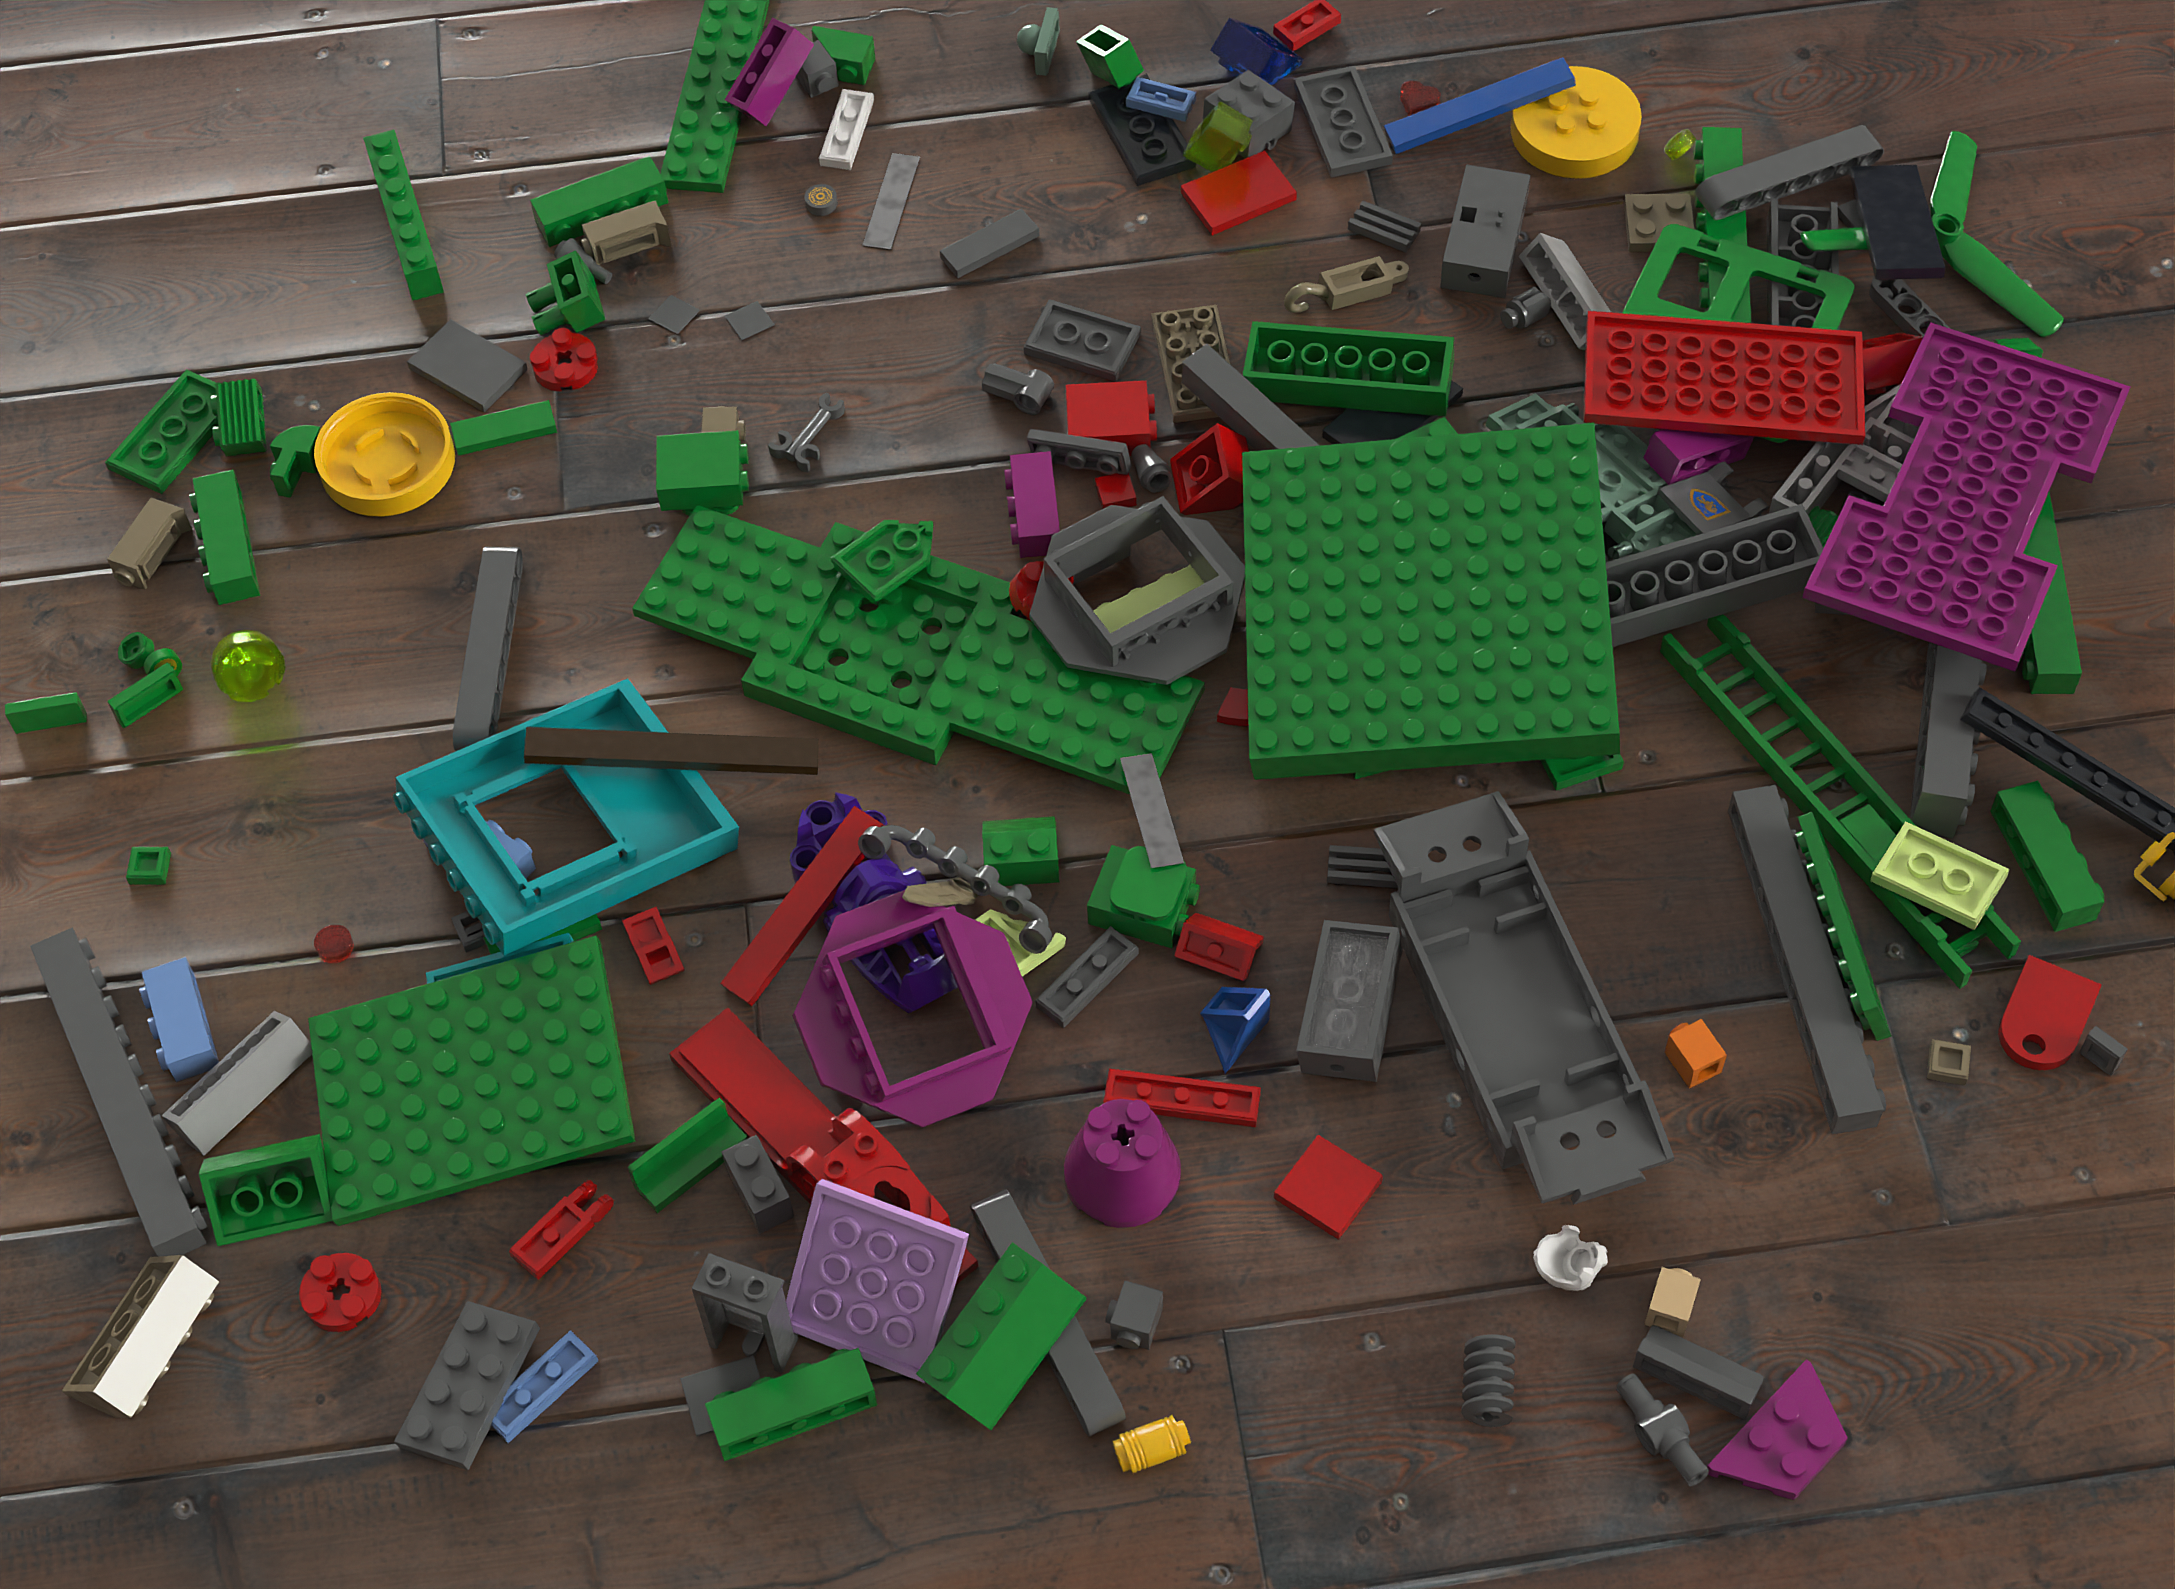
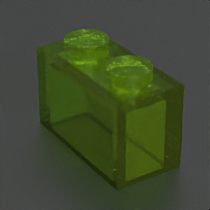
M1220 101L1193 131L1183 156L1210 172L1222 169L1224 165H1231L1237 156L1238 150L1243 152L1252 138V135L1248 132L1253 120Z

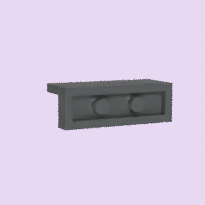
M1656 1325L1651 1326L1646 1338H1643L1633 1363L1634 1368L1744 1420L1764 1380L1761 1374Z

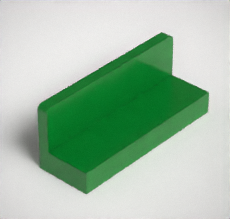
M718 1098L628 1166L633 1186L654 1211L658 1213L723 1164L724 1160L721 1151L748 1139V1137L728 1116L725 1103L721 1098Z

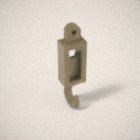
M1378 256L1320 272L1318 284L1306 282L1291 288L1285 296L1284 305L1289 312L1300 313L1306 311L1309 307L1308 303H1294L1302 295L1311 294L1325 300L1331 310L1385 296L1391 294L1393 284L1407 279L1409 267L1403 261H1393L1384 264L1381 257ZM1372 277L1375 278V279H1373V280L1363 281V280H1365V279H1369V278H1372Z

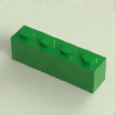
M650 156L530 200L535 222L549 247L560 244L562 241H567L570 238L584 235L583 224L652 201H656L658 207L668 203L665 182Z
M234 470L193 478L195 493H190L189 497L194 513L199 514V519L194 520V526L198 539H203L204 544L198 546L202 565L208 567V572L203 573L207 592H214L219 605L260 596L242 490Z
M2037 780L1998 791L1990 812L2054 932L2095 921L2104 904V893L2098 883H2094L2090 876L2085 857L2082 853L2077 852L2073 845L2068 826L2061 822L2056 814L2051 795L2044 792Z
M859 1347L853 1350L841 1349L835 1351L827 1359L814 1364H799L793 1367L787 1374L776 1378L764 1377L752 1383L751 1387L737 1392H722L716 1395L712 1401L705 1403L724 1461L878 1405L875 1390Z

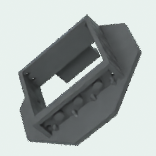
M1164 496L1151 503H1144L1138 509L1110 505L1052 535L1047 555L1043 558L1044 566L1029 615L1030 620L1067 668L1167 685L1227 653L1245 581V565L1209 521L1179 516ZM1162 530L1204 581V584L1110 633L1073 585L1130 556L1132 544ZM1071 576L1074 578L1073 585L1068 579Z

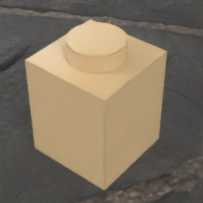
M1661 1267L1644 1325L1650 1327L1656 1325L1675 1335L1684 1337L1701 1279L1693 1277L1688 1271L1680 1268L1668 1269Z

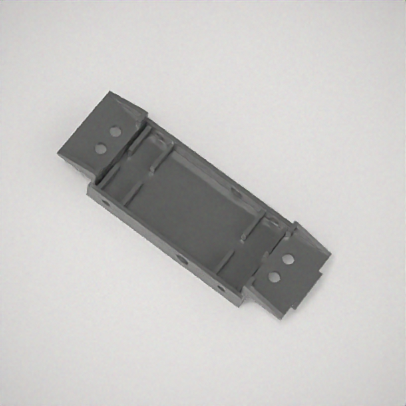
M1497 791L1374 829V835L1398 886V891L1391 893L1389 918L1393 927L1399 928L1401 945L1502 1170L1523 1163L1541 1204L1573 1194L1570 1199L1574 1205L1645 1182L1646 1179L1644 1174L1641 1173L1642 1171L1674 1161L1672 1149L1649 1087L1645 1080H1640L1531 851H1527L1529 843L1527 833L1500 792ZM1467 840H1472L1475 843H1479L1481 847L1479 850L1471 852L1464 848L1463 843ZM1436 850L1439 853L1445 854L1446 858L1442 862H1433L1429 859L1428 854ZM1615 1133V1135L1611 1138H1603L1605 1136ZM1579 1145V1146H1578L1576 1149H1574V1150H1567L1568 1148H1571V1147H1574V1146Z

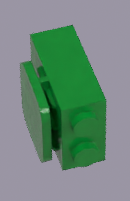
M739 430L657 436L656 491L661 511L682 510L684 514L690 516L696 505L728 515L743 505V492L749 491L748 471H743V464H749L747 444H741Z
M1111 845L1087 904L1088 924L1103 929H1108L1111 926L1120 934L1172 949L1177 936L1181 934L1184 921L1189 918L1186 915L1189 905L1195 906L1200 894L1201 885L1196 884V869L1187 867L1185 861L1182 864L1151 868L1144 846H1136L1128 850Z

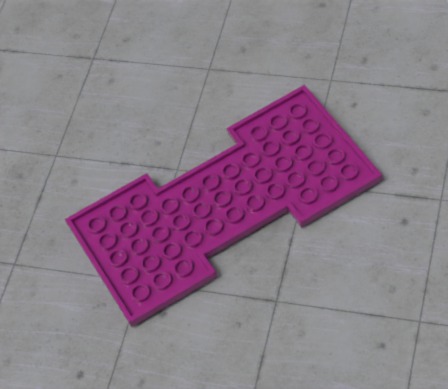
M1930 322L1888 414L1890 418L1920 428L1885 504L1880 506L1850 495L1848 496L1807 582L1802 598L2016 671L2058 566L2023 554L2057 473L2092 484L2131 386Z

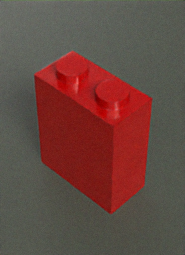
M1147 380L1066 385L1068 435L1126 443L1129 456H1131L1132 451L1137 446L1145 444L1151 449V441H1157L1156 420L1149 421V414H1155L1154 394L1147 393Z

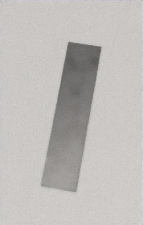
M892 153L862 246L891 250L920 157Z
M1152 753L1120 758L1151 868L1184 863Z

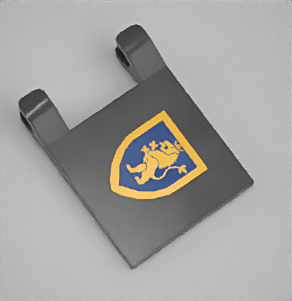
M1725 462L1717 464L1703 474L1659 488L1657 492L1697 535L1763 516L1761 513L1770 507L1763 499L1757 498L1743 508L1723 488L1728 482L1725 477L1734 471Z

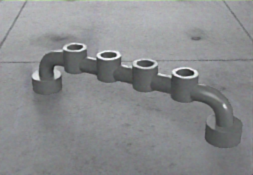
M896 825L871 826L860 836L858 847L868 858H882L890 848L891 840L898 841L906 846L908 853L912 857L918 859L926 857L938 864V868L943 875L947 877L958 876L970 883L971 889L977 895L986 896L989 894L1001 901L1003 908L1008 913L1013 915L1021 913L1027 916L1032 921L1025 925L1019 935V941L1027 951L1035 954L1042 953L1052 941V932L1049 928L1048 918L1041 908L1030 902L1032 895L1025 885L1015 884L1011 889L1006 888L998 883L999 873L994 867L983 865L977 871L965 864L968 858L963 849L953 846L945 852L934 845L936 841L935 835L929 829L919 828L915 833H912Z

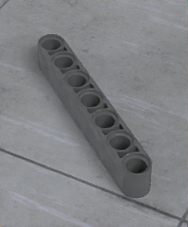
M1859 125L1713 175L1696 188L1695 196L1714 220L1723 219L1771 202V198L1780 199L1850 174L1851 166H1871L1882 157L1884 148L1865 125Z
M520 547L483 548L453 726V746L455 751L497 734L523 567Z
M1007 1189L970 1205L974 1221L996 1263L1013 1242L1049 1268ZM1074 1316L1045 1357L1083 1430L1090 1437L1126 1420V1415L1112 1384L1078 1320Z

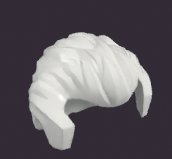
M1564 1225L1561 1232L1547 1235L1539 1242L1537 1249L1533 1253V1259L1537 1271L1548 1283L1565 1290L1579 1291L1589 1287L1601 1268L1607 1265L1606 1247L1599 1245L1598 1242L1581 1241L1579 1239L1580 1231L1578 1227Z

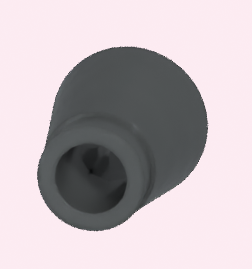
M1142 444L1134 448L1131 457L1141 486L1154 493L1165 490L1172 481L1171 467L1150 449L1148 445Z

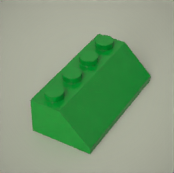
M1012 1242L916 1375L985 1427L992 1430L1087 1298Z

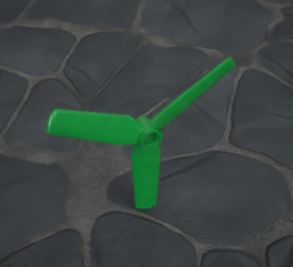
M1951 131L1930 199L1931 218L1942 257L1955 271L2039 336H2050L2061 327L2064 318L1984 245L1963 232V222L1965 221L1977 144L1966 134L1959 131ZM1862 227L1803 231L1800 234L1803 244L1812 251L1868 250Z

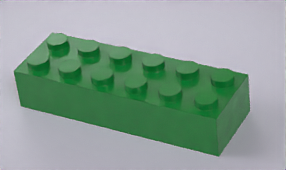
M1252 321L1243 376L1271 402L1446 416L1454 367V337Z

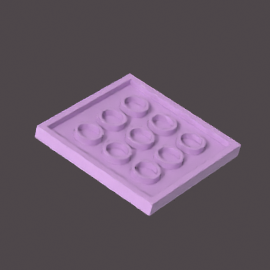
M821 1179L816 1183L786 1298L793 1332L838 1350H853L859 1347L864 1360L925 1383L916 1373L940 1342L969 1234Z

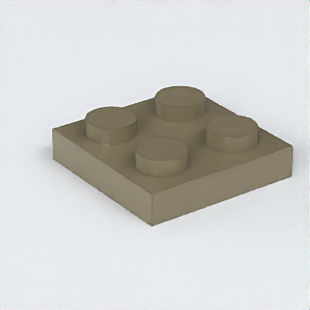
M1690 193L1625 194L1624 212L1629 252H1652L1663 228L1669 224H1678L1694 229Z

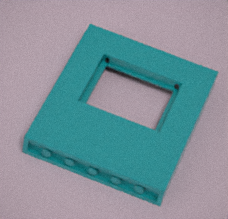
M628 678L396 777V793L393 794V799L397 809L401 814L406 813L411 819V826L416 837L419 840L424 838L434 863L437 866H443L451 888L455 892H461L471 917H478L483 924L482 928L486 939L491 945L496 943L504 956L738 849L739 826L697 770L524 763L526 727L668 733ZM561 768L615 843L528 882L475 805ZM620 851L623 853V856L621 858H619L618 853ZM536 889H538L537 896H535V893L533 892Z

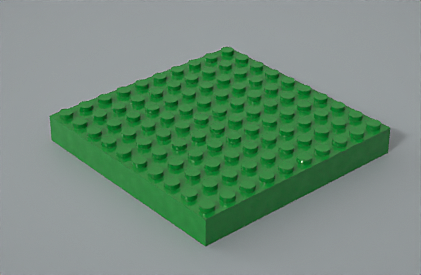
M1594 423L1242 452L1249 760L1254 780L1620 754V732Z

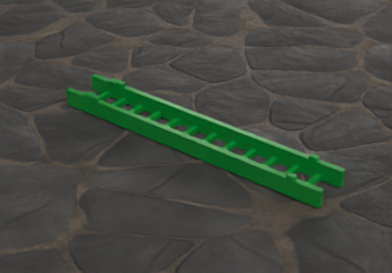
M1724 614L1708 618L1707 627L1721 641L1722 645L1697 659L1692 658L1671 633L1663 636L1660 653L1803 814L1813 813L1822 835L1959 989L1967 985L1972 973V969L1961 957L1977 948L1978 941L1985 936L1993 942L2007 959L2016 955L2021 940L1993 911L1994 906L1992 904L1988 907L1975 930L1948 944L1945 940L1948 935L1939 925L1936 926L1937 923L1946 919V916L1934 911L1924 917L1909 899L1871 882L1872 873L1878 864L1838 820L1861 806L1870 804L1896 836L1905 821L1914 826L1916 825L1751 645L1750 638L1745 633L1740 632ZM1731 653L1745 669L1716 685L1703 669ZM1754 678L1767 694L1738 709L1725 693ZM1776 702L1789 719L1760 734L1747 718ZM1798 727L1812 744L1783 759L1769 743ZM1821 752L1835 769L1806 785L1792 768ZM1844 778L1858 795L1829 811L1815 794Z

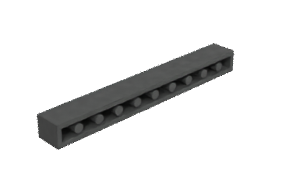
M1776 785L1734 791L1730 800L1728 814L1831 1133L1838 1134L1877 1127L1882 1113L1886 1110L1885 1095L1881 1088H1876L1873 1079L1875 1075L1873 1059L1870 1055H1865L1862 1046L1864 1040L1862 1026L1859 1021H1854L1851 1012L1853 1005L1850 991L1848 988H1843L1840 979L1842 971L1838 962L1839 958L1836 955H1832L1829 946L1831 938L1828 932V925L1821 922L1818 895L1815 891L1811 892L1808 883L1809 872L1806 866L1807 862L1800 859L1796 830L1790 829L1787 820L1789 817L1787 802L1785 798H1780Z
M72 927L31 945V950L152 1248L158 1257L184 1255L207 1244L202 1229L207 1228L208 1225L199 1206L192 1208L189 1198L195 1196L187 1176L179 1177L176 1167L182 1165L174 1145L166 1146L163 1137L169 1135L168 1129L161 1114L159 1113L154 1116L150 1108L157 1104L149 1085L146 1083L141 1086L138 1077L144 1074L135 1053L130 1056L128 1055L126 1047L132 1045L123 1024L116 1026L113 1019L120 1014L111 995L106 997L103 995L101 989L107 987V983L99 966L95 968L91 966L89 960L96 957L88 939L80 940Z

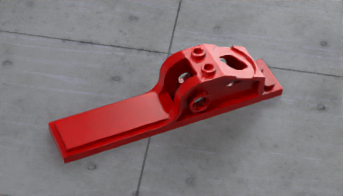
M726 1008L669 1053L671 1061L711 1102L718 1098L722 1099L726 1105L728 1116L745 1133L748 1139L755 1135L758 1136L773 1166L810 1205L816 1183L821 1179L872 1198L875 1195L874 1187L877 1186L896 1207L950 1226L947 1212L935 1197L929 1193L895 1147L864 1116L852 1108H847L836 1117L729 1008ZM966 1248L956 1285L978 1268V1260Z

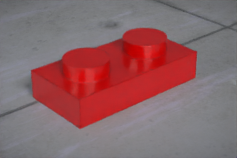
M1314 0L1274 24L1273 35L1292 51H1295L1340 24L1341 13L1326 0Z

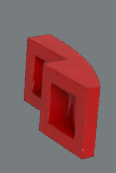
M657 906L622 920L630 943L650 985L685 971Z

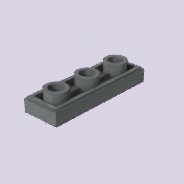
M1030 429L1027 436L1031 453L1051 451V459L1054 464L1067 465L1073 469L1099 470L1109 475L1114 473L1128 475L1132 466L1126 443Z

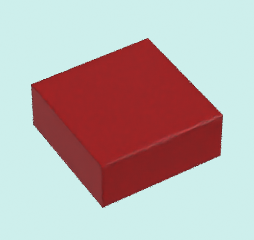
M1116 473L1095 478V487L1102 509L1110 505L1122 507L1137 506L1136 494L1129 473L1128 475Z

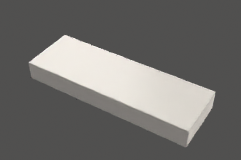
M842 89L819 157L820 166L851 170L874 102L873 93Z

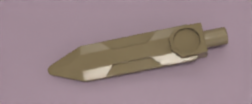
M959 877L951 878L945 882L907 886L902 898L908 902L928 907H938L953 904H974L979 895L973 892L970 883Z

